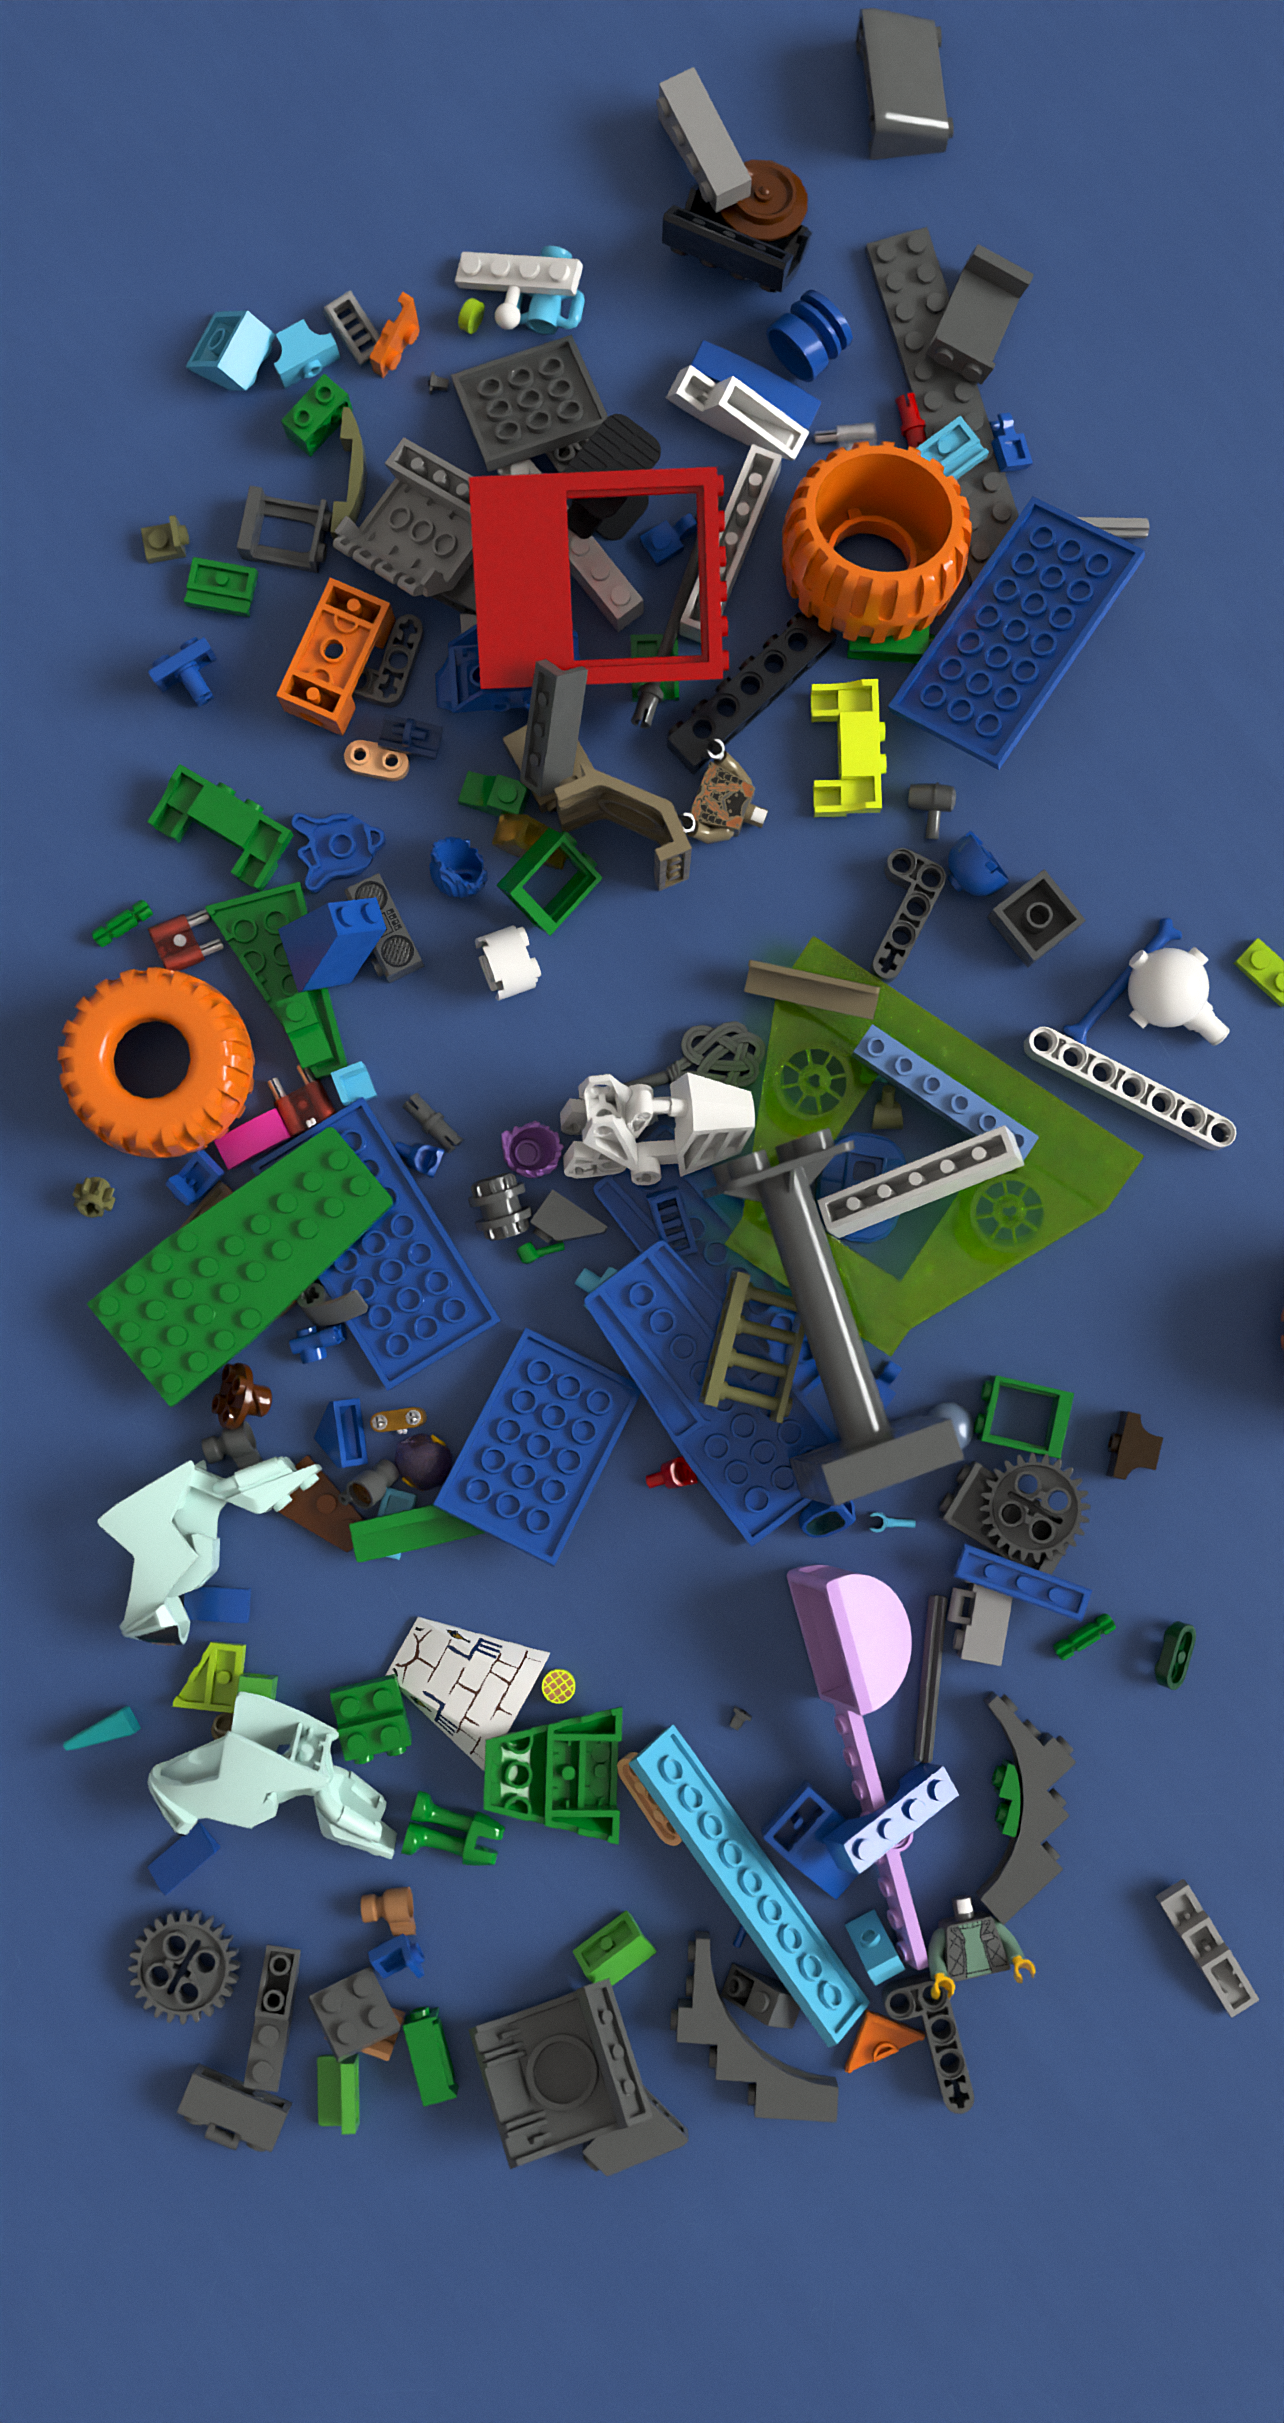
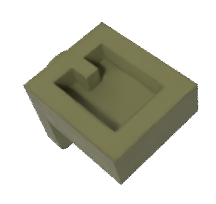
M176 515L169 516L170 523L141 528L145 556L149 564L187 557L185 545L190 544L187 527L185 524L180 525Z

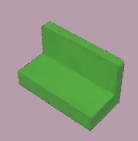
M627 1910L573 1950L585 1976L592 1983L609 1978L612 1986L657 1952L655 1947L643 1936L633 1916Z
M354 2054L338 2063L334 2055H320L317 2059L318 2125L342 2126V2134H356L360 2124L359 2054Z

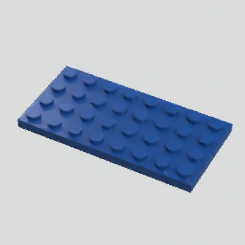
M1032 496L889 703V712L991 767L1000 770L1145 558V550Z
M361 1097L250 1166L255 1175L258 1176L324 1129L332 1127L337 1130L393 1198L392 1207L319 1277L331 1299L357 1289L367 1303L368 1310L366 1313L345 1322L386 1390L389 1391L501 1322V1319L364 1097Z

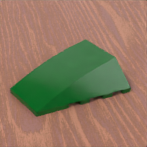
M623 1707L607 1709L485 1739L483 1810L525 1821L541 1823L555 1829L560 1828L575 1832L578 1835L594 1837L619 1845L620 1810L617 1807L618 1741H622Z

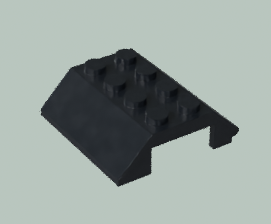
M694 184L691 187L685 209L672 205L664 213L662 223V243L670 246L671 251L683 256L689 254L697 257L707 267H721L730 271L729 274L739 280L749 279L757 282L761 289L771 293L782 292L794 278L808 249L813 233L809 231L808 227L803 225L789 236L774 241H760L733 230L723 220L720 211H714L710 202L706 203L704 201L698 184Z

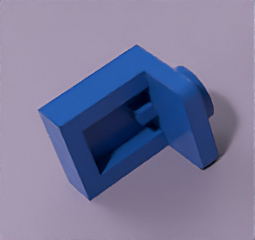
M202 1149L192 1156L177 1175L170 1177L165 1182V1185L172 1191L173 1196L178 1201L189 1206L202 1200L225 1172Z
M404 1933L391 1940L382 1942L378 1947L367 1952L370 1963L384 1979L406 1967H409L418 1979L425 1976L421 1965L425 1961L423 1951L417 1942L412 1944Z

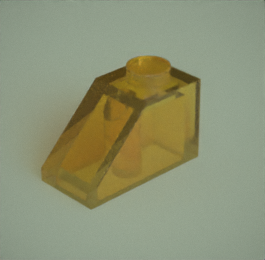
M501 813L492 845L521 858L549 826L525 814ZM556 849L542 865L563 870L566 857Z

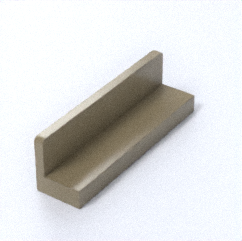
M750 959L748 962L749 971L744 992L866 1019H874L881 987Z

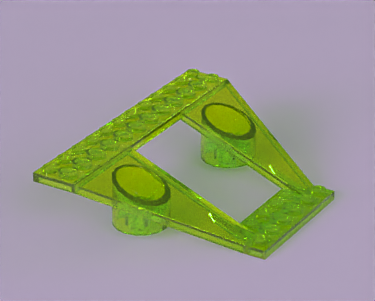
M813 935L792 968L881 987L874 1019H866L775 999L752 1153L765 1149L770 1166L774 1167L780 1165L774 1149L775 1146L827 1128L830 1129L833 1140L836 1139L878 1076L877 1073L851 1057L872 1024L1039 1136V1139L1023 1161L1025 1165L958 1192L901 1281L825 1231L859 1335L891 1357L910 1329L1106 1211L1144 1158V1154ZM806 1049L809 1065L801 1069L789 1061L796 1053ZM811 1049H821L830 1053L823 1065L813 1064ZM833 1056L842 1064L844 1073L830 1075L826 1066ZM787 1066L799 1073L798 1082L784 1084V1073ZM814 1074H818L820 1076V1085H811L809 1083V1076L812 1077ZM846 1077V1090L843 1096L829 1088L831 1079ZM800 1087L804 1094L797 1104L788 1096L786 1088ZM826 1092L840 1100L836 1105L822 1110L820 1096ZM806 1095L816 1098L818 1111H810L800 1107ZM1002 1181L1004 1195L998 1199L985 1192L991 1185ZM1006 1181H1019L1024 1183L1025 1186L1018 1196L1008 1194ZM1031 1187L1039 1195L1041 1203L1025 1205L1021 1198L1028 1188ZM981 1195L994 1203L993 1212L976 1214L977 1204ZM745 1199L743 1217L724 1245L790 1289L761 1202ZM1012 1205L1015 1206L1016 1212L1013 1215L1008 1216L1004 1214V1207L1010 1208ZM1041 1208V1214L1036 1225L1025 1219L1027 1210ZM994 1217L998 1224L993 1232L989 1234L981 1226L979 1219ZM1024 1223L1031 1228L1027 1234L1016 1238L1015 1227ZM1003 1226L1012 1230L1013 1239H1000L995 1237V1235Z

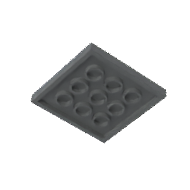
M572 335L451 375L453 386L488 472L588 439L596 432L603 421L608 418Z

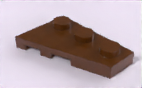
M307 1455L295 1465V1468L299 1471L317 1463L310 1455ZM321 1470L316 1474L319 1478L316 1483L305 1491L300 1487L289 1495L292 1501L278 1512L348 1553L353 1549L348 1524L365 1519L351 1503L348 1505L340 1503L338 1495L342 1492Z

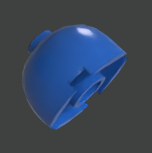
M971 830L952 846L948 854V866L951 874L947 878L958 892L964 889L972 896H990L1002 889L1010 881L1007 880L1006 873L993 854L981 846L983 842Z

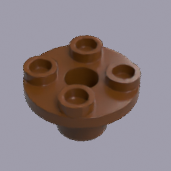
M227 1363L224 1366L220 1392L214 1396L211 1406L212 1413L218 1414L220 1425L225 1429L235 1430L242 1424L246 1415L263 1417L268 1413L272 1404L271 1389L268 1386L253 1384L252 1370L249 1365L243 1363Z

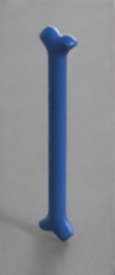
M1162 918L1159 921L1158 933L1143 950L1148 954L1161 949L1170 940L1182 939V933L1173 927V922L1170 918ZM1129 965L1077 1024L1065 1025L1063 1027L1064 1033L1071 1036L1073 1040L1085 1045L1088 1031L1128 987L1133 968Z

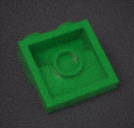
M396 1673L330 1690V1698L338 1724L337 1732L339 1733L345 1762L354 1760L355 1764H364L373 1760L374 1754L386 1752L388 1756H397L407 1750V1746H411L412 1732Z

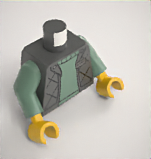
M961 1895L951 1899L954 1917L938 1921V1929L933 1932L926 1951L932 1980H935L931 1989V1995L934 1999H938L940 1996L939 1986L947 1990L948 1998L950 1999L955 1991L954 1982L1011 1970L1010 1964L1015 1966L1013 1976L1016 1982H1023V1978L1018 1971L1022 1968L1027 1969L1030 1972V1976L1034 1978V1964L1027 1959H1023L1024 1954L1019 1944L1005 1925L985 1911L974 1912L971 1895Z

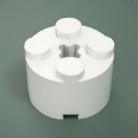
M512 925L475 939L476 949L483 948L484 955L479 957V961L491 991L498 990L495 996L497 1001L536 987L537 977L541 976V972L535 957L530 959L526 946L529 945V940L523 927L516 929Z

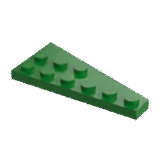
M300 882L204 906L283 1028L284 1025L275 1002L302 992L298 993L278 929L309 913ZM328 988L307 991L313 998L334 1056L333 1060L310 1068L318 1080L330 1077L331 1072L348 1066Z

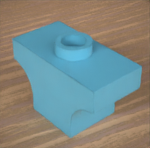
M304 319L275 334L282 354L279 360L274 363V366L284 388L295 384L305 377L312 378L321 372L322 368L340 359L337 344L331 333L319 335L312 332Z
M875 1909L845 1924L865 1969L875 1986L906 1970Z

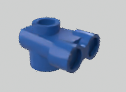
M342 1323L329 1326L320 1331H317L314 1325L297 1330L298 1337L289 1340L292 1353H299L302 1364L328 1357L325 1347L338 1345L346 1341L347 1332Z

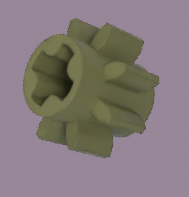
M86 1177L83 1184L77 1183L72 1196L76 1199L73 1205L84 1216L91 1218L102 1217L105 1210L111 1211L115 1198L112 1195L115 1189L111 1188L110 1184L103 1178Z

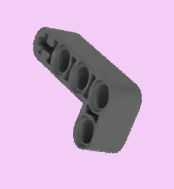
M897 848L892 851L884 866L886 878L908 891L870 966V975L873 980L880 984H889L899 975L946 881V872L943 867L906 848ZM899 859L903 860L908 865V871L903 873L894 870L892 862ZM924 874L933 875L937 879V886L927 887L923 884L921 876ZM918 903L923 909V914L920 916L911 915L907 910V904ZM896 931L904 932L908 936L909 942L906 945L895 943L892 933ZM889 953L895 955L890 965L891 970L883 973L881 971V964L886 961Z
M930 1972L887 1983L881 1994L888 2015L896 2020H906L921 2016L939 2091L946 2107L956 2114H963L969 2111L974 2103V2092L947 1990L939 1986L940 1996L938 1999L925 1998L923 1996L924 1989L935 1983V1980L931 1978ZM902 1993L907 1996L906 2002L900 2007L890 2004V2000L895 1994ZM945 2019L948 2021L945 2030L935 2032L931 2029L932 2024L936 2020ZM946 2053L956 2054V2060L951 2065L945 2066L940 2064L941 2057ZM956 2079L960 2088V2097H953L954 2090L950 2080Z

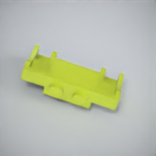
M861 679L835 684H812L810 689L811 722L837 721L839 780H814V817H846L847 813H880L882 809L881 774H886V754H880V742H885V722H879L878 679Z

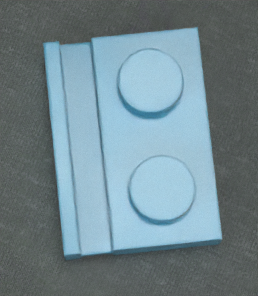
M961 416L957 417L916 448L921 451V457L930 461L934 458L944 466L943 474L946 477L954 476L956 480L987 458L989 453L979 443V438Z

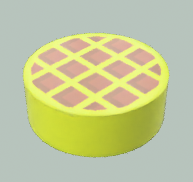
M553 1669L543 1679L542 1692L546 1699L552 1703H565L571 1699L575 1692V1679L565 1669Z

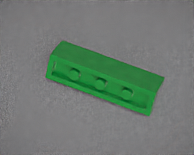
M433 1504L348 1524L355 1558L358 1563L485 1533L433 1507Z

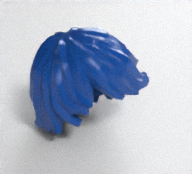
M451 836L445 837L444 840L439 839L438 842H433L429 869L432 881L439 888L440 892L447 894L448 897H458L459 899L463 897L471 898L473 895L481 892L488 881V872L484 869L483 856L477 853L478 848H470V839L462 840L459 837Z

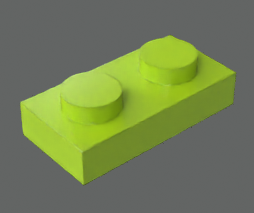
M1257 938L1233 964L1280 1007H1283L1284 961Z

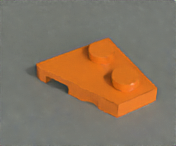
M402 292L397 300L401 303L402 307L399 316L394 322L390 319L387 320L381 336L369 356L373 372L382 378L385 377L389 370L393 371L401 360L402 351L407 344H413L419 335L420 328L414 298L405 292Z

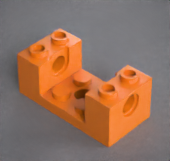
M330 577L276 694L283 710L344 736L356 709L352 693L374 646L380 649L384 648L396 619L391 604ZM331 644H339L343 647L341 656L336 659L328 658L325 655L326 648Z

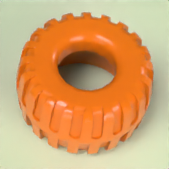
M868 441L856 442L851 450L846 451L844 447H840L831 451L826 461L819 459L810 467L806 477L802 478L799 482L783 523L781 567L784 576H786V586L791 597L799 598L798 607L805 616L810 618L814 615L819 619L818 626L829 633L833 628L843 632V639L856 642L858 636L868 637L871 644L883 643L887 636H893L894 640L898 641L909 637L914 628L920 632L928 627L934 618L945 610L961 582L967 566L972 523L969 520L970 508L967 499L964 496H960L961 487L954 476L946 477L943 474L944 466L934 458L928 461L921 457L920 450L910 446L908 450L894 447L895 442L881 441L880 445L870 446ZM856 534H875L890 540L900 548L907 561V570L881 572L865 569L847 561L835 552L834 549L845 538Z
M148 967L145 971L136 969L120 972V978L113 981L106 978L95 985L98 991L90 998L83 996L77 1002L75 1008L79 1012L73 1022L68 1019L66 1020L62 1033L66 1036L64 1047H58L57 1061L62 1065V1074H59V1080L62 1089L69 1098L68 1103L71 1109L86 1128L98 1139L112 1148L137 1157L175 1158L207 1148V1144L215 1139L222 1138L230 1131L228 1127L236 1118L240 1119L246 1108L244 1103L248 1094L252 1093L254 1086L253 1067H255V1057L248 1031L240 1014L219 990L207 982L183 972L160 967ZM158 1021L173 1025L181 1031L189 1046L190 1063L187 1075L176 1089L162 1097L146 1099L134 1096L123 1088L115 1074L114 1055L117 1044L127 1031L140 1023Z

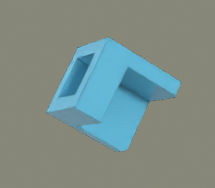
M362 1061L331 1072L337 1092L345 1107L361 1097H364L366 1101L378 1097L368 1070Z

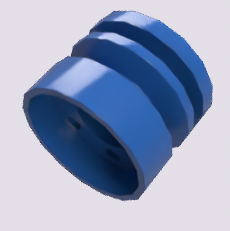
M812 289L807 290L801 295L800 300L791 305L790 313H783L766 331L768 343L779 361L794 376L805 382H812L827 368L828 359H836L842 350L847 349L851 345L853 340L851 329L840 310L826 296Z

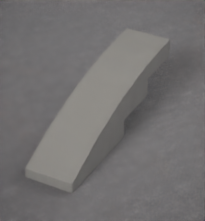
M1181 1879L1156 1895L1157 1901L1228 2015L1233 2018L1259 2001L1258 1996L1231 1950L1222 1940L1188 1883Z

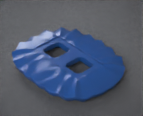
M853 1131L838 1136L834 1140L835 1146L853 1140L855 1149L835 1155L817 1177L815 1201L823 1228L826 1231L827 1229L817 1200L864 1182L853 1178V1169L856 1161L874 1164V1177L907 1164L901 1148L889 1138L873 1133ZM900 1214L839 1239L867 1244L885 1239L896 1227Z

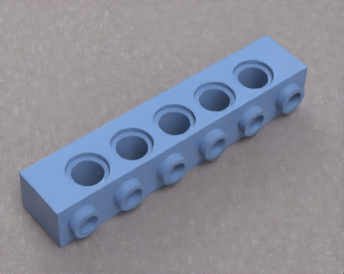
M873 1024L851 1055V1057L971 1138L1005 1125L1014 1134L1023 1161L1039 1139V1136Z

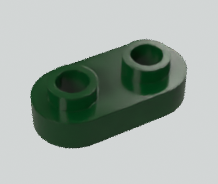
M1176 1621L1166 1629L1161 1656L1154 1669L1157 1683L1160 1686L1176 1690L1184 1682L1196 1641V1630L1192 1625Z

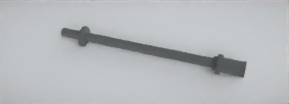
M723 496L718 497V510ZM697 513L695 514V517H694V519L696 520V522H697ZM698 534L656 657L671 655L680 628V620L699 571ZM662 681L648 682L639 686L637 692L639 700L634 715L631 718V723L635 726L642 720L640 728H651L657 704L662 702L664 696L660 688Z

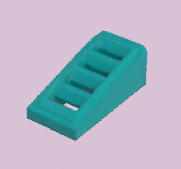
M125 1706L72 1736L64 1742L63 1747L66 1751L75 1750L130 1736L140 1730L141 1727L130 1706Z

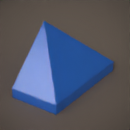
M359 1398L329 1402L314 1436L315 1441L337 1468L368 1464Z

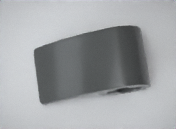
M312 1283L297 1298L298 1305L315 1326H327L345 1322L366 1313L368 1310L367 1303L357 1289L331 1299L323 1286Z

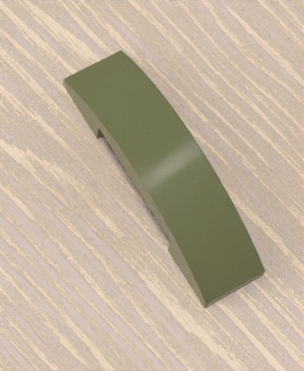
M343 407L340 440L344 451L351 452L347 502L334 501L331 523L333 541L338 537L334 531L345 516L356 523L363 505L367 484L365 449L357 422L350 407Z

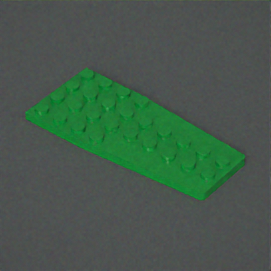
M328 1127L166 1238L91 1299L87 1305L170 1407H174L251 1344L392 1207L393 1198L337 1130Z

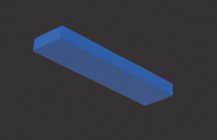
M964 1543L952 1574L954 1577L1080 1622L1083 1620L1092 1593V1589Z

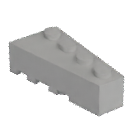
M692 67L659 83V98L656 99L658 119L686 163L689 172L697 181L704 201L706 203L710 202L714 211L718 212L749 197L752 179L695 68Z

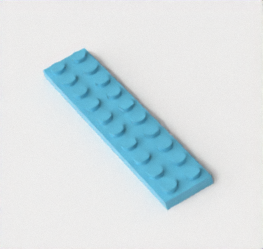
M673 1724L665 1728L628 1764L828 2048L837 2045L867 2008L870 2001Z

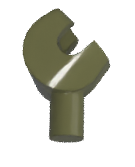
M886 1085L882 1088L881 1100L877 1102L873 1109L871 1129H903L902 1109L900 1104L895 1101V1087Z

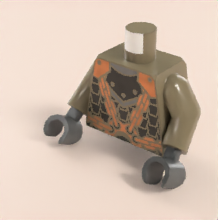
M707 739L713 745V752L711 753L708 749H701V755L704 758L714 759V763L709 762L690 813L677 814L678 818L683 821L685 833L703 843L711 844L727 841L732 836L738 837L744 822L762 829L769 810L751 804L756 789L752 785L751 778L742 766L725 751L721 740Z

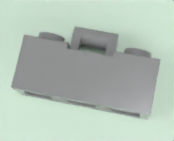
M964 1580L965 1583H969L968 1589L953 1587L947 1621L962 1624L961 1630L956 1629L953 1649L958 1650L957 1656L961 1659L1001 1666L1013 1597ZM965 1597H970L967 1617L962 1616Z

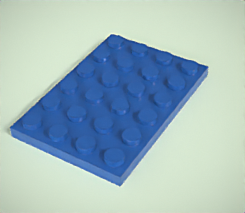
M525 1327L433 1507L554 1567L641 1394V1390L635 1382Z

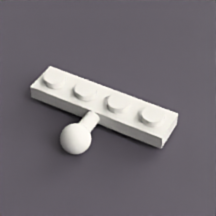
M462 252L455 283L459 288L506 291L505 302L500 304L495 311V320L502 329L511 330L519 324L521 318L517 307L520 293L576 296L583 265L579 259Z

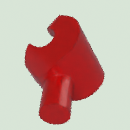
M683 1455L663 1463L660 1467V1472L646 1476V1483L649 1488L665 1484L668 1489L698 1483L696 1474L690 1468Z

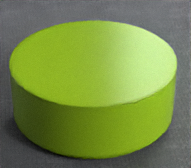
M470 298L464 303L458 317V326L461 330L469 334L477 331L484 316V303L474 298Z

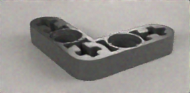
M406 614L397 619L379 671L364 667L362 674L367 677V683L362 689H354L352 697L388 708L395 707L401 703L424 639V629L418 617ZM411 624L417 633L409 635L407 641L409 648L403 645L405 635L402 628L408 629ZM398 653L408 657L407 665L401 669H395L390 665V659ZM326 655L328 658H331V659H336V658H337V657H334V656ZM386 672L395 677L393 687L395 692H397L396 694H390L388 698H385L381 690L382 688L387 689L391 681L390 675H387Z

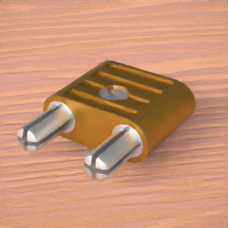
M420 1407L378 1412L371 1417L370 1425L376 1432L397 1430L398 1434H406L407 1428L422 1426L427 1420V1414Z

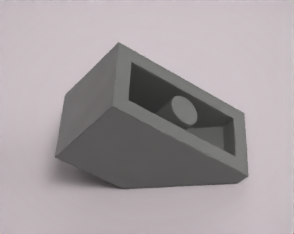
M553 1189L530 1221L535 1226L532 1233L547 1243L551 1239L560 1243L603 1235L608 1229L606 1225Z

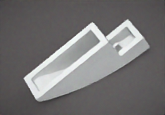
M692 365L679 371L666 399L714 429L749 446L753 444L782 455L783 459L790 461L796 459L809 433L734 376L716 384Z

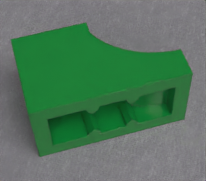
M468 771L458 803L520 824L530 797V789L520 781L500 774L488 776Z
M307 991L275 1002L285 1031L289 1036L303 1070L334 1059L315 1003Z

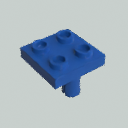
M194 637L184 642L180 646L182 651L172 657L166 654L156 659L152 663L153 668L148 673L162 693L178 683H183L197 706L201 707L210 702L214 696L199 672L216 661L217 658L205 637L200 640Z

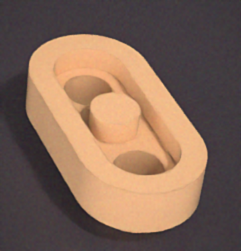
M365 740L353 741L347 746L344 753V759L349 770L361 776L394 782L403 779L410 768L409 760L405 753L379 748L378 743ZM357 752H365L366 757L363 760H356L355 755ZM389 758H396L398 760V763L393 767L386 765Z

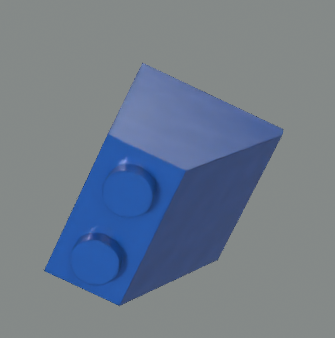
M376 897L327 903L278 929L298 993L348 985L352 982L386 930Z

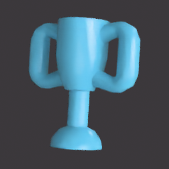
M546 246L541 249V257L572 259L570 252L561 247ZM578 289L576 296L520 293L517 304L519 311L521 310L524 294H528L532 299L529 311L520 314L519 324H526L529 329L536 333L544 335L555 334L558 327L572 329L577 327L581 321L585 300L583 293ZM572 298L569 317L565 319L560 316L561 301Z

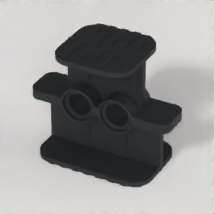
M613 414L603 421L562 473L649 470L658 462L661 455V447L656 438L629 417L623 414ZM649 495L573 498L572 505L567 510L568 529L582 539L591 537L596 531L607 540H620L629 532L647 509Z

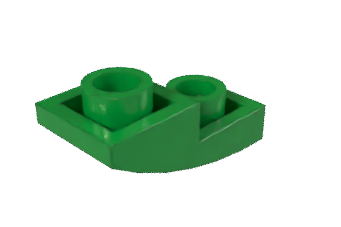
M1003 1758L1001 1766L997 1765L995 1767L991 1780V1785L995 1786L994 1792L999 1797L1005 1798L1004 1803L1000 1802L998 1804L995 1822L998 1823L997 1828L1002 1834L1015 1837L1020 1816V1786L1015 1765L1010 1760Z

